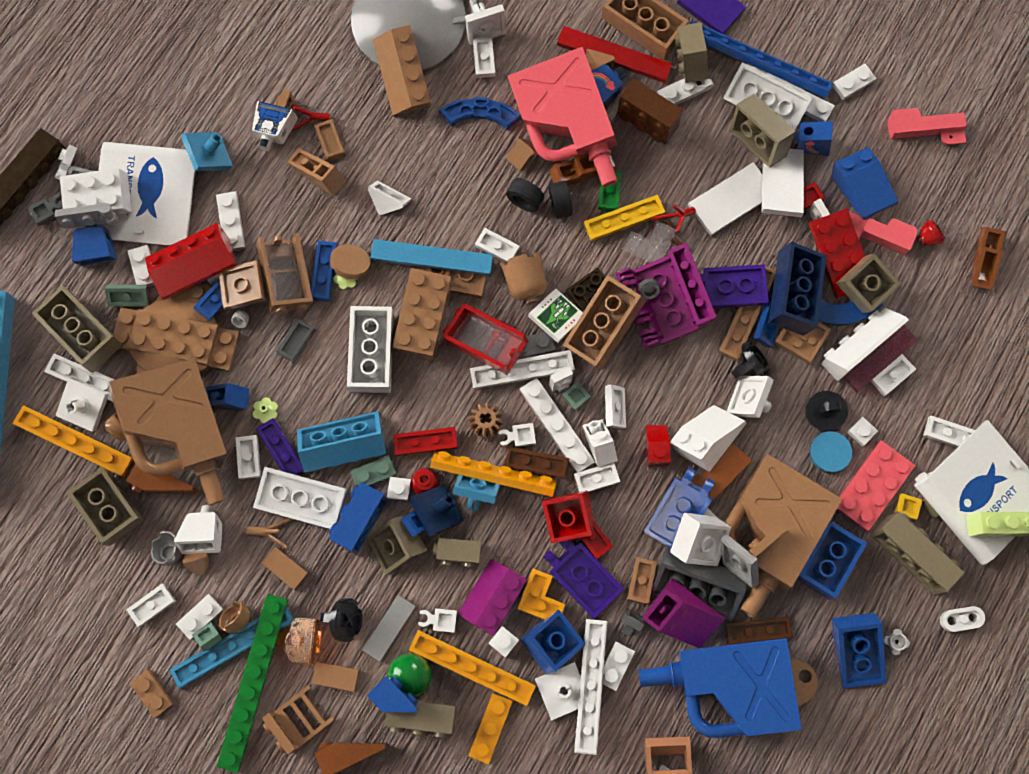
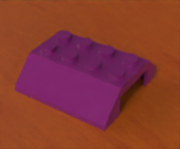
M687 242L668 250L669 255L634 270L628 267L616 273L618 282H622L628 288L635 287L636 291L634 292L639 295L641 294L638 285L645 279H655L660 286L658 296L653 299H646L647 301L634 321L635 326L650 325L649 329H644L638 333L640 338H643L641 341L644 349L661 346L701 330L717 318Z

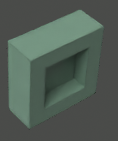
M578 381L562 394V397L574 411L591 398Z
M211 622L192 634L203 652L222 640Z

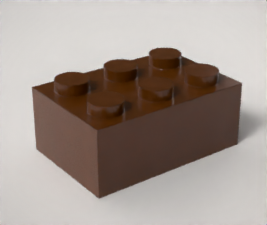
M634 78L621 94L617 114L622 120L631 122L639 131L648 133L655 141L662 142L665 145L677 130L683 113L682 108Z

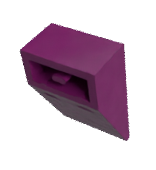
M673 578L648 607L642 617L643 620L659 632L697 648H701L725 619Z

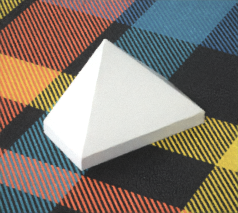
M378 180L368 188L379 216L401 209L411 202V198Z

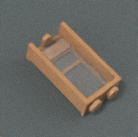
M299 233L294 234L292 240L283 241L282 236H276L272 242L264 243L263 236L258 237L256 250L259 256L269 313L283 314L289 310H296L297 312L306 311L311 306L313 298Z

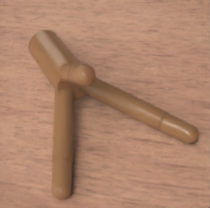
M287 518L268 527L248 526L246 533L247 535L265 536L285 550H288L289 547L271 534L280 533V530L275 528L295 519Z

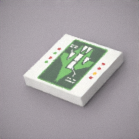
M555 289L529 313L528 317L559 343L574 328L583 312Z

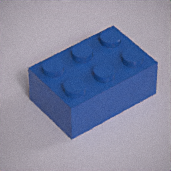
M363 482L359 486L356 485L350 495L352 497L350 503L343 506L340 512L342 517L338 523L332 525L329 531L331 535L329 539L356 556L388 501L383 493Z
M830 521L796 580L828 600L836 599L867 543Z

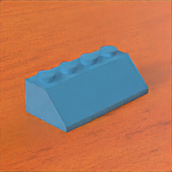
M378 411L297 429L298 454L304 472L318 471L326 467H336L340 464L358 462L361 459L387 454Z

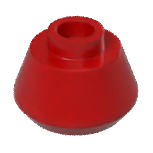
M933 220L926 221L920 229L921 234L918 236L924 245L928 244L930 247L943 244L945 236L939 226Z
M427 467L415 471L411 478V486L417 494L436 488L440 483L438 474L433 469Z

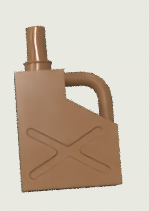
M195 358L110 381L109 387L124 437L127 439L137 467L146 474L153 476H164L178 471L184 473L194 470L195 477L200 478L208 504L214 505L225 501L217 471L220 469L217 462L223 461L227 453ZM142 442L175 449L177 459L159 464L153 463L147 458Z
M766 454L758 462L736 499L734 508L725 521L726 524L731 526L729 536L735 541V531L742 518L754 540L757 537L760 540L762 538L751 527L753 523L783 525L788 528L785 533L756 556L758 559L759 585L750 590L740 608L743 613L752 618H756L769 594L775 593L776 588L782 591L792 588L842 501V498L769 454Z

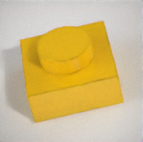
M901 493L895 513L898 511L900 513L903 512L911 520L916 521L919 516L922 499Z

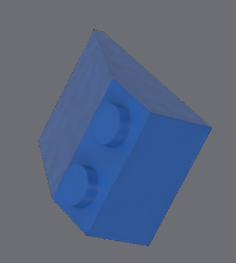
M869 147L834 162L831 178L862 220L898 204L897 197L880 161Z
M875 613L832 618L833 639L843 689L887 683L883 627Z

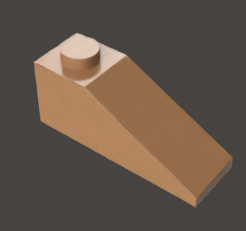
M301 148L287 161L288 165L320 189L333 196L346 182L335 166Z

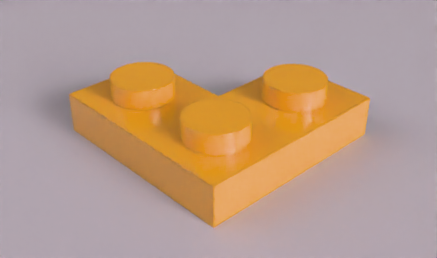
M532 569L518 610L541 619L547 618L557 610L563 612L564 603L545 596L553 576Z

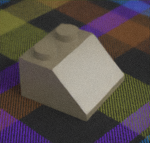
M408 514L390 519L367 537L385 575L427 552L420 535L412 537L401 521Z

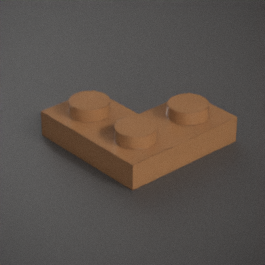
M818 322V328L803 336L783 328L774 344L810 364L831 329Z

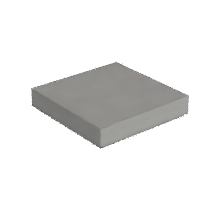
M725 534L721 537L723 565L754 589L759 585L758 559Z

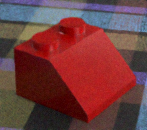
M588 490L548 498L542 501L551 543L593 535V514Z

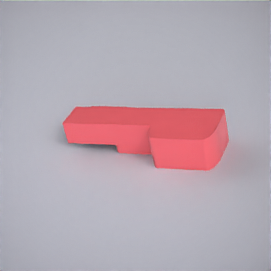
M917 108L893 110L888 118L890 139L931 136L940 133L941 141L945 145L966 143L964 129L967 126L964 113L921 117V113Z
M849 212L858 238L861 236L903 255H906L912 248L917 235L916 227L895 218L891 219L887 225L871 218L862 220L859 215Z

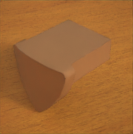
M517 138L516 144L506 156V159L521 171L532 156L536 154V151L530 140Z
M184 554L183 565L193 573L204 575L209 566V554Z

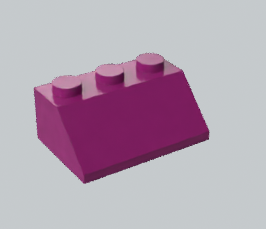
M490 560L457 615L494 637L526 585L527 579L511 569Z

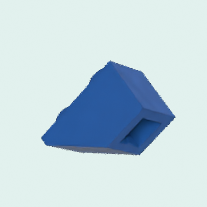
M385 676L367 694L382 712H416L419 709L416 706L418 703L416 698L410 692L406 695L400 689L403 685L395 676L392 678Z

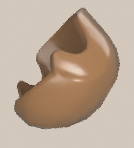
M234 601L233 605L221 614L219 627L229 634L241 632L250 621L248 607L242 601Z

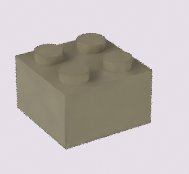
M701 22L677 26L678 35H675L676 47H679L676 50L677 62L681 61L679 64L680 76L684 75L685 83L709 79L707 48Z
M875 254L864 256L836 282L862 313L872 312L901 285Z

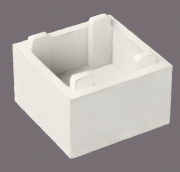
M684 513L670 552L688 564L718 566L722 555L721 537L725 534L729 536L731 526L715 516Z

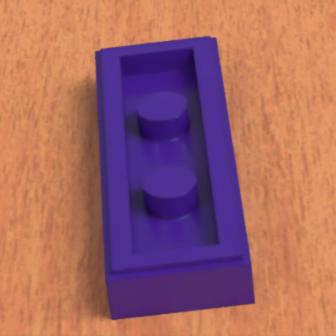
M274 418L256 428L281 471L298 476L304 472L299 457Z

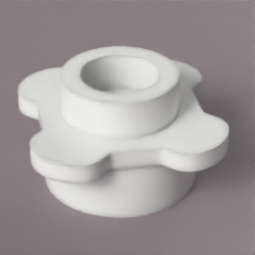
M894 629L890 636H885L883 639L884 644L891 648V653L894 655H899L901 650L908 648L910 645L909 640L902 634L900 629Z

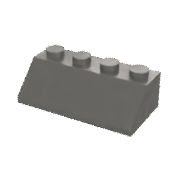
M665 548L654 578L651 595L657 597L673 578L725 618L724 621L731 623L745 594L746 583L729 569L721 566L688 564L670 552L671 549Z

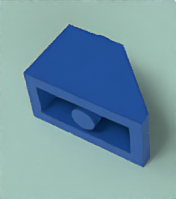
M231 383L206 387L211 408L234 411L247 409L249 388Z

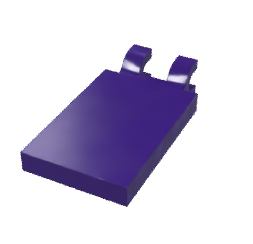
M677 0L678 5L699 21L722 34H725L746 8L738 0Z
M765 264L704 268L703 274H700L713 308L768 305Z
M570 540L558 542L566 550L565 553L557 558L550 550L543 556L553 566L549 573L590 617L595 619L624 588L581 542L576 546Z

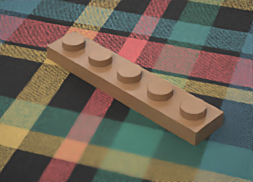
M765 266L768 292L775 278L776 270ZM762 306L738 307L718 352L719 354L735 361L739 359L742 352L741 345L747 341Z

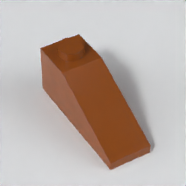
M136 464L126 479L128 483L132 484L130 488L142 494L143 490L150 494H197L198 489L170 474L164 476L146 474Z
M328 741L318 746L319 751L314 754L323 774H335L388 746L387 743L336 742L332 744L331 741Z

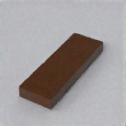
M508 447L504 466L514 470L566 479L570 458Z
M790 616L725 624L728 645L793 638Z

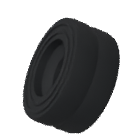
M515 178L506 191L507 198L514 205L528 212L537 211L544 199V193L539 187L522 178Z
M560 181L549 184L550 200L556 219L572 216V203L566 182Z

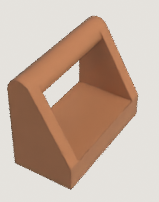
M690 737L645 738L644 754L647 774H692ZM684 754L686 769L652 770L651 756Z

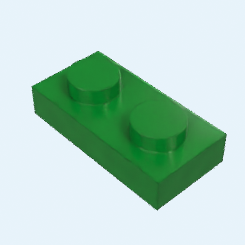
M614 171L618 181L610 186L603 187L600 181L598 210L614 211L618 209L622 172Z

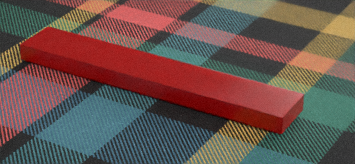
M566 26L563 27L557 41V46L569 50H575L583 46L585 55L587 49L612 55L615 58V66H621L623 69L666 83L673 64Z

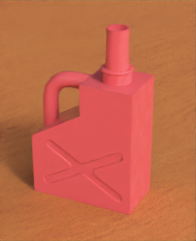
M583 46L508 75L522 119L527 127L533 147L539 156L548 161L558 162L577 155L588 154L589 161L594 162L603 187L610 186L618 181L609 157L612 152L610 148L618 145ZM541 133L569 137L573 139L574 144L558 150H552L544 143Z

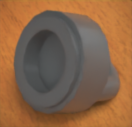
M645 279L638 285L640 294L645 299H653L660 293V286L655 279Z

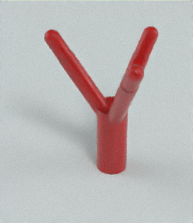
M292 104L293 110L310 117L296 124L291 132L312 120H329L330 114L310 112Z
M674 204L673 208L678 211L677 213L654 216L652 220L679 217L676 228L678 233L684 218L695 214L696 210L694 207L682 210Z

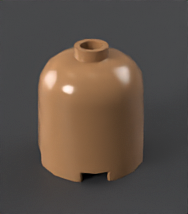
M537 252L533 254L534 257H527V254H522L508 259L509 264L501 263L511 296L515 300H526L527 304L538 301V297L547 288L541 256Z

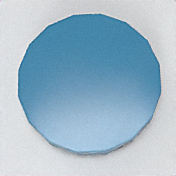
M823 432L814 438L810 445L811 461L816 468L823 472H839L848 466L852 459L850 442L838 432Z

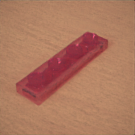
M903 325L849 371L843 379L857 393L917 342L918 339Z

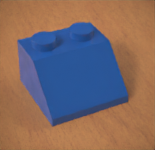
M557 610L535 625L519 639L545 674L556 672L585 645L584 641L560 610Z

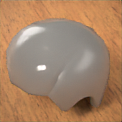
M162 531L157 539L152 540L151 556L159 565H171L181 557V552L174 543L176 535L170 531Z

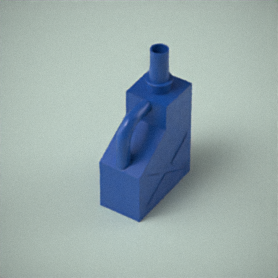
M787 638L678 651V662L670 661L668 666L638 670L641 687L672 684L673 688L683 686L690 722L700 734L706 737L753 736L802 730ZM711 693L733 723L716 725L706 722L701 714L699 695Z

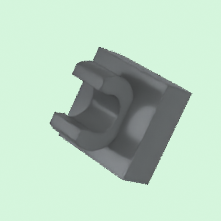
M626 608L621 622L625 623L622 633L630 637L634 629L641 631L645 620L642 619V616Z

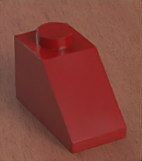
M645 425L647 467L669 466L671 463L670 440L666 425Z

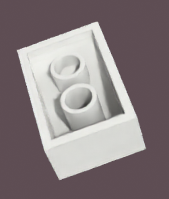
M713 405L683 425L670 443L678 455L710 472L747 423L745 420Z

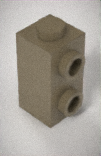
M438 538V543H434L433 556H437L436 560L441 562L443 566H453L454 563H462V567L475 568V565H480L481 541Z

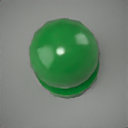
M407 653L396 657L389 665L387 676L390 678L395 676L402 683L403 686L400 689L406 695L410 692L414 697H418L425 693L430 686L432 669L429 663L421 656Z

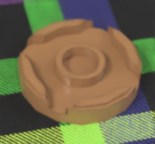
M344 244L332 251L330 266L340 277L358 279L369 271L371 264L370 256L361 247Z

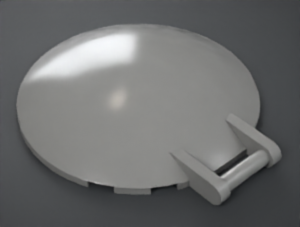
M355 0L351 14V26L354 39L362 53H365L373 63L379 66L372 39L391 29L410 25L422 71H425L443 63L445 58L454 53L465 31V16L467 15L463 0ZM469 0L472 14L474 13L472 8L477 4V0Z

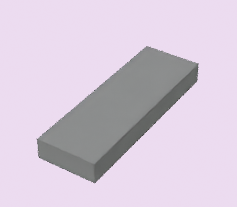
M397 595L362 651L381 662L416 606Z

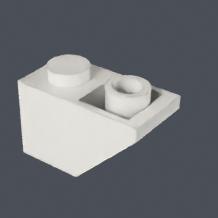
M603 420L591 421L583 425L592 456L597 466L600 467L617 462L614 441Z

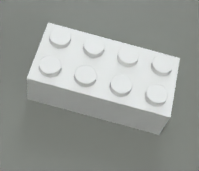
M350 307L347 388L350 392L391 393L394 312L392 307Z

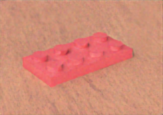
M882 440L879 441L839 497L842 498V501L837 511L865 532H868L916 465Z

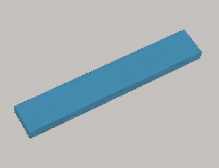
M373 239L370 259L373 261L490 276L493 255Z
M288 607L286 608L280 631L295 623ZM260 617L250 622L241 632L226 636L205 652L201 651L171 668L169 671L178 688L182 689L250 649Z

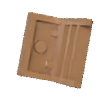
M309 684L274 712H269L262 718L265 722L263 724L264 729L269 735L273 734L278 740L276 745L282 753H294L335 720L331 716L325 721L305 694L311 689ZM301 697L320 722L321 725L318 728H313L295 703L298 698ZM289 705H291L310 732L305 738L284 710Z

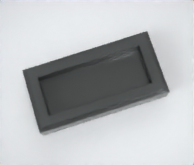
M297 318L276 353L295 363L316 331L315 327Z

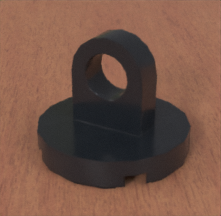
M751 341L741 345L747 360L731 371L735 379L752 368L759 376H770L772 373L771 369L767 370L766 368L768 366L766 358L757 346H751Z
M821 391L815 393L809 399L805 407V415L808 422L821 432L834 431L845 423L848 416V407L845 400L839 394L832 391Z
M352 598L339 599L335 602L330 614L321 613L320 622L329 623L332 636L340 642L352 641L355 639L353 637L358 635L361 630L362 611L358 609V602Z

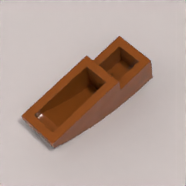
M588 154L574 156L571 161L554 164L549 171L554 183L565 181L567 186L598 176L594 162L589 161ZM610 154L609 157H610L612 166H613V168H615L614 161H613V159H612V157H611V154Z
M981 227L975 252L971 286L993 290L1003 253L1001 248L1006 231Z

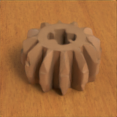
M486 402L485 408H482V405L479 403L477 405L479 411L472 408L471 413L474 416H468V420L473 422L469 427L470 429H475V435L482 431V438H486V432H489L490 436L493 437V429L497 432L501 430L498 425L503 424V420L499 419L502 416V412H496V405L489 409L490 405L488 402ZM487 417H489L490 423L485 422L483 424L482 418L486 419Z

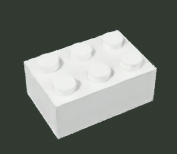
M120 168L60 176L63 209L108 203L116 215L132 213L128 173Z

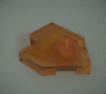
M295 618L284 631L279 633L277 643L282 646L291 662L314 664L315 653H319L321 631H318L319 620Z

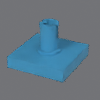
M219 132L184 133L182 135V141L195 171L230 170L233 166L223 143V137Z
M458 475L453 494L468 498L466 506L468 510L472 509L473 502H475L473 511H479L481 501L495 503L500 484Z

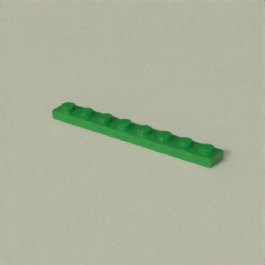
M271 594L266 595L217 763L218 768L236 773L240 772L289 599Z

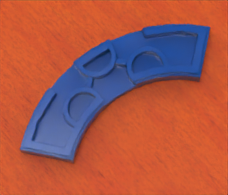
M484 97L460 99L449 103L439 110L441 116L451 126L466 119L483 118L494 121L508 130L521 119V115L512 107L503 102L499 103Z
M821 301L818 322L838 326L849 325L868 318L876 310H879L883 304L878 305L872 312L862 313L853 302L831 304Z

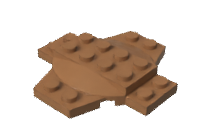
M199 283L165 300L159 294L154 303L142 310L138 309V311L121 307L113 335L123 344L119 348L120 350L130 351L137 363V374L195 358L200 373H205L210 368L227 372L231 371L240 332L220 328L215 318L208 321L194 310V305L211 288L210 285Z

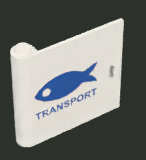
M104 142L101 148L99 171L120 168L128 173L132 213L117 215L119 220L115 225L102 223L97 224V226L102 225L107 228L112 240L170 246L187 238L195 170L186 149Z
M985 420L933 472L928 474L923 472L915 478L916 483L914 486L981 565L993 560L1015 536H968L966 515L977 512H1029V468L988 420Z

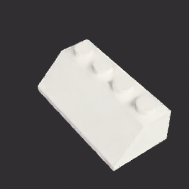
M887 308L881 312L876 310L868 317L870 321L866 325L862 322L853 330L855 334L852 337L847 335L839 342V348L836 350L831 348L823 356L826 359L821 364L838 382L897 332L909 319Z

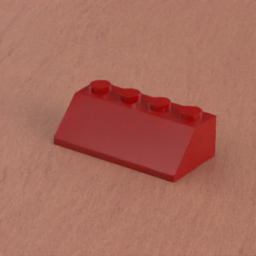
M218 223L145 257L148 273L163 300L236 266L230 239Z

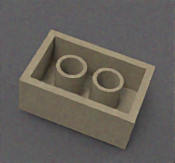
M752 94L736 105L729 129L734 136L769 168L787 157L796 132L790 124L786 123L755 94Z
M103 467L67 492L101 544L109 547L145 521L113 474Z
M418 701L416 706L419 709L416 712L386 713L385 726H389L390 731L405 732V729H412V734L425 735L427 731L434 732L435 737L447 738L449 734L454 733L457 706Z

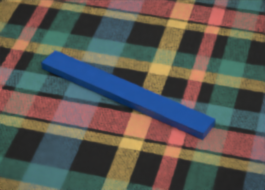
M702 25L707 46L827 98L833 85L832 82Z

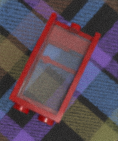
M465 303L455 311L453 320L444 328L442 335L447 345L457 348L507 376L529 342L524 333Z

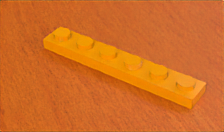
M24 405L13 421L14 425L122 477H125L134 461L132 457Z
M435 451L430 464V468L550 497L554 495L557 480H553L548 476H537L528 471L520 472L512 470L507 466L499 467L491 465L486 461L478 462L465 456H453L444 451Z
M419 630L409 648L410 651L526 706L536 687L534 684Z

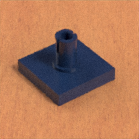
M444 484L409 499L429 537L457 526L464 521L455 505V497L448 493Z

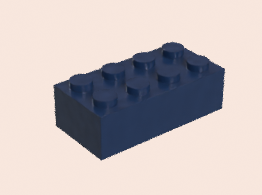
M790 242L779 250L769 323L803 336L818 328L827 255L794 242Z

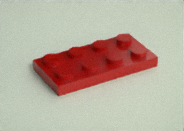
M848 208L808 222L818 252L827 255L825 271L835 298L846 295L836 282L865 256Z

